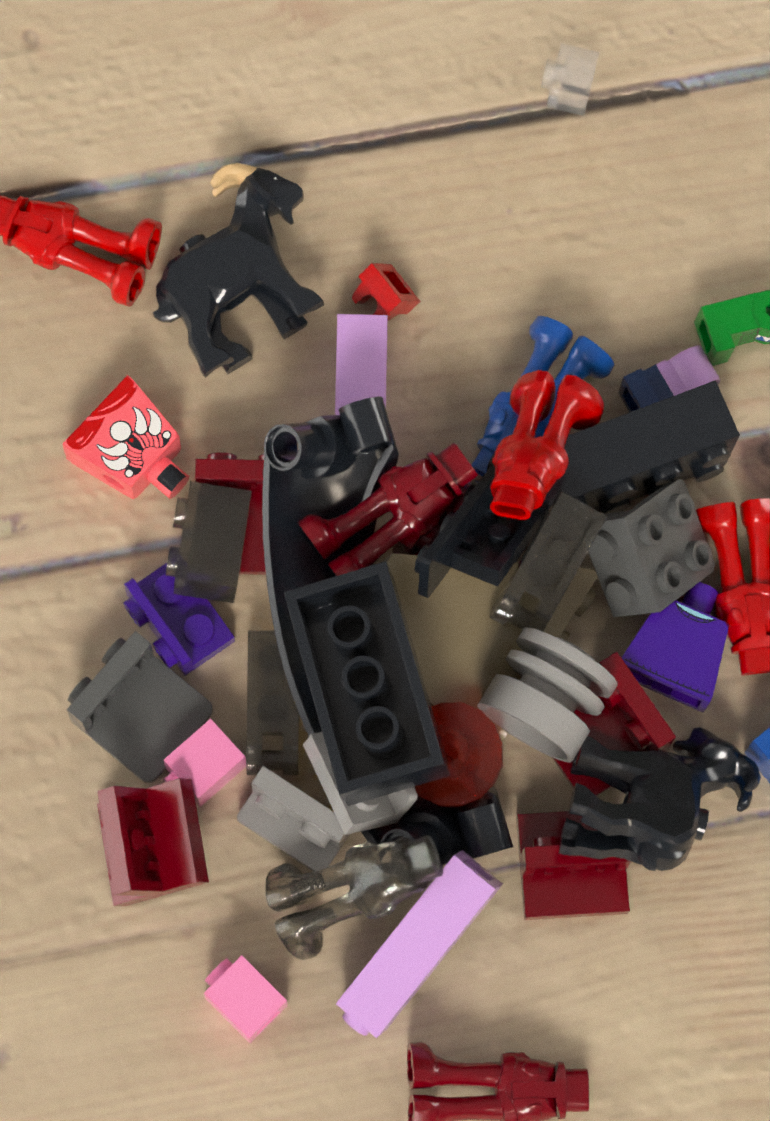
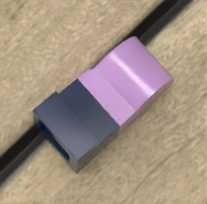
M697 345L678 353L668 361L664 360L643 371L640 368L624 376L618 393L628 411L632 412L715 380L719 384L720 378L702 347Z

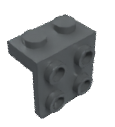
M681 479L669 481L628 511L589 516L578 524L613 617L661 612L711 574L715 567L712 551L697 516L694 502L690 497L685 482Z
M135 631L127 641L119 638L112 644L102 658L105 666L93 680L85 677L76 685L68 697L71 705L66 710L71 722L143 782L152 783L166 769L164 759L206 723L213 713V708L209 700L156 658L153 654L151 643Z

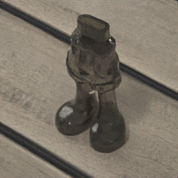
M428 835L414 841L407 837L399 838L395 842L379 844L365 841L351 847L346 852L345 860L318 871L302 874L291 863H283L272 868L266 877V899L268 906L272 910L284 912L304 904L307 899L315 895L346 885L350 887L348 893L336 899L276 920L275 928L286 949L297 959L308 960L316 957L322 951L324 945L323 930L338 922L362 914L369 919H380L392 914L398 904L409 898L412 894L425 890L427 881L442 876L443 866L435 842Z

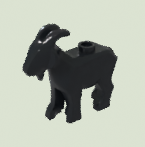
M701 727L693 728L689 739L673 743V750L678 754L663 750H610L605 748L596 739L587 736L571 763L570 774L597 778L626 795L623 804H612L600 800L586 786L576 783L571 796L569 813L582 816V823L598 831L587 830L580 823L566 818L561 832L558 854L583 856L598 860L616 857L641 864L651 871L671 870L686 860L694 840L701 841L704 836L709 810L700 808L701 797L709 792L729 787L735 791L738 797L737 811L742 812L750 806L752 791L760 783L759 768L753 760L742 754L733 744Z

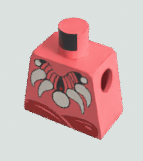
M128 375L62 444L68 461L131 499L137 498L150 483L169 499H172L183 489L189 480V475L172 462L181 450L178 433Z

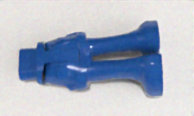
M537 316L529 327V335L535 342L534 350L521 376L537 370L548 371L556 358L565 352L572 341L573 332L571 329L549 317ZM585 336L577 338L562 369L554 379L556 387L555 401L549 416L544 421L539 422L535 438L543 436L556 403L558 387L565 375H574L581 379L587 376L603 379L610 375L615 366L612 358ZM512 389L510 392H500L488 409L490 418L483 438L477 442L480 452L471 464L477 474L482 477L486 473L488 463L502 439L513 434L518 416L513 411L509 401Z

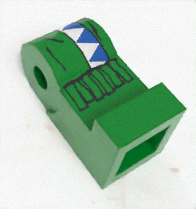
M770 290L701 306L694 324L702 348L712 366L728 362L735 346L754 341L761 344H770Z

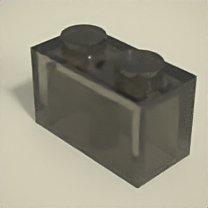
M190 481L188 499L177 498L173 528L183 529L180 546L170 545L165 576L175 577L173 594L234 603L252 491Z

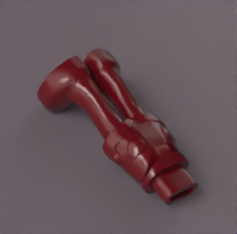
M455 443L449 445L436 456L431 451L426 454L427 458L416 460L403 467H391L390 470L384 472L378 478L381 487L348 512L336 518L326 520L318 515L309 514L298 522L322 557L326 559L364 527L389 511L392 513L393 517L355 548L341 554L328 563L336 576L371 566L386 551L415 532L419 537H423L439 525L440 516L449 508L456 497L460 498L463 495L460 489L478 476Z
M423 1042L408 1043L407 1081L410 1089H429L436 1086L493 1087L495 1091L492 1095L463 1097L411 1095L408 1102V1121H545L554 1117L565 1119L566 1112L589 1111V1077L587 1069H565L564 1062H556L555 1065L547 1061L532 1059L524 1052L503 1053L499 1062L464 1063L447 1061L436 1056L430 1046Z

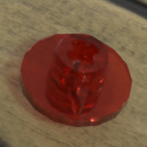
M442 702L432 706L451 776L415 786V790L421 798L439 806H463L480 799L495 784L503 767L504 745L496 725L481 710L462 702Z

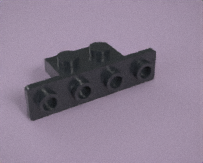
M495 452L479 482L474 480L469 485L463 503L456 513L451 511L446 515L439 535L432 544L426 543L421 548L414 567L415 572L419 574V595L429 598L451 568L498 587L544 524L545 508L543 507L534 509L530 518L526 520L501 517L491 511L490 505L493 495L490 486L495 477V466L492 463Z

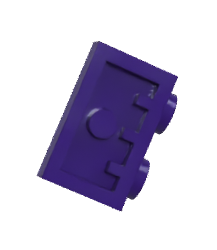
M174 557L136 583L132 578L124 584L129 598L123 602L124 607L139 628L145 624L149 625L158 638L152 645L169 669L176 664L184 676H186L235 642L234 635L177 557Z

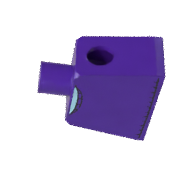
M699 582L686 592L682 603L675 600L661 612L649 615L623 654L622 660L641 686L704 713L714 694L729 625L725 621L710 615L719 594L718 591L707 584Z

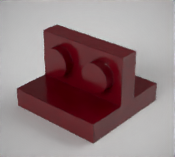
M178 778L149 788L111 786L97 791L99 799L97 808L113 906H129L209 883L192 779Z
M569 811L517 814L516 823L524 920L620 915L630 912L626 869L631 861L616 857L598 860L583 856L558 854L561 832L566 818L580 823L587 830L598 831L582 823V816L570 814Z

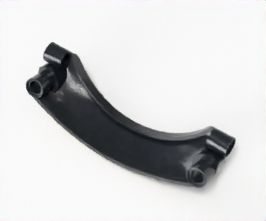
M380 396L347 404L338 409L340 415L319 416L304 423L275 425L265 436L262 515L267 589L283 669L308 737L310 734L322 732L284 592L335 577L336 574L328 563L341 554L355 548L374 533L377 519L350 537L326 559L322 557L298 522L309 514L318 515L326 520L336 518L348 512L379 489L381 486L378 478L384 472L390 470L391 467L396 466L399 453L385 404ZM444 751L451 776L415 786L418 796L417 800L397 823L361 832L381 859L384 867L390 873L397 876H406L447 864L455 854L462 850L474 859L512 848V840L497 789L492 784L471 773Z

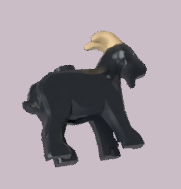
M233 163L224 165L213 174L210 181L214 188L212 191L214 197H218L230 188L239 187L230 225L208 238L203 234H199L187 240L179 249L181 254L168 262L161 280L156 285V299L159 307L158 310L153 312L154 318L163 323H171L179 318L183 320L188 331V346L205 378L221 366L227 374H230L253 359L252 354L246 347L229 341L222 333L221 313L231 311L252 296L265 308L282 338L286 339L307 326L308 322L303 315L324 306L322 298L313 290L300 286L285 267L269 218L280 214L286 222L292 225L294 223L292 217L293 209L303 202L304 191L298 184L270 170L247 164Z

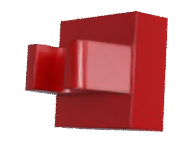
M371 263L358 276L362 282L352 295V300L355 304H364L373 296L377 301V309L371 315H388L387 321L399 314L407 315L421 302L392 264Z

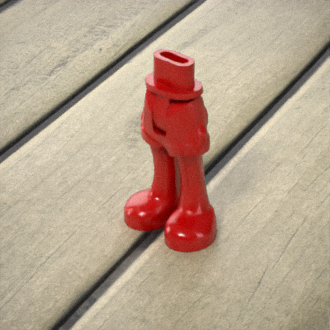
M0 195V236L3 237L4 245L14 246L29 256L34 264L45 269L56 270L60 265H63L103 282L111 289V297L118 304L130 307L135 303L145 285L146 275L144 269L150 270L156 259L162 234L161 222L151 218H144L136 225L133 232L115 231L79 216V208L70 203L29 200L25 196H19L17 200ZM78 241L108 251L128 261H124L121 264L114 263L92 255L74 246V244Z
M542 370L524 374L517 380L510 393L509 401L513 411L518 416V420L513 434L501 440L492 459V463L495 466V477L490 486L493 495L490 509L494 514L501 517L526 520L530 518L534 509L542 506L547 493L556 480L565 474L568 467V454L564 448L571 428L584 430L597 425L601 420L604 412V402L599 392L592 385L577 376L565 375L558 387L556 403L543 436L535 438L539 422L544 421L549 416L556 396L555 382L548 371Z
M770 498L746 500L739 506L741 521L746 528L752 570V582L750 583L745 581L737 537L736 504L734 502H724L696 509L703 532L711 536L717 550L722 593L717 595L714 607L716 617L729 625L727 636L732 645L730 650L731 654H738L741 676L770 673Z

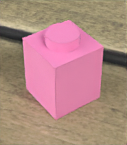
M210 718L164 759L166 770L170 773L164 778V781L168 782L178 778L192 779L195 801L201 807L246 767V757Z
M242 955L233 964L226 958L205 979V982L210 986L204 992L205 999L249 1043L287 1007V1000Z

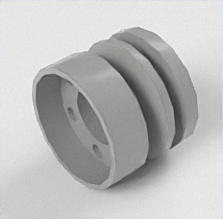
M525 627L516 640L518 646L523 651L512 649L505 658L509 666L521 679L518 680L510 676L496 674L477 707L493 723L523 743L555 759L570 763L590 732L587 725L574 711L577 710L598 716L605 706L597 696L609 698L618 683L603 666L581 648L562 638L552 636L535 628Z

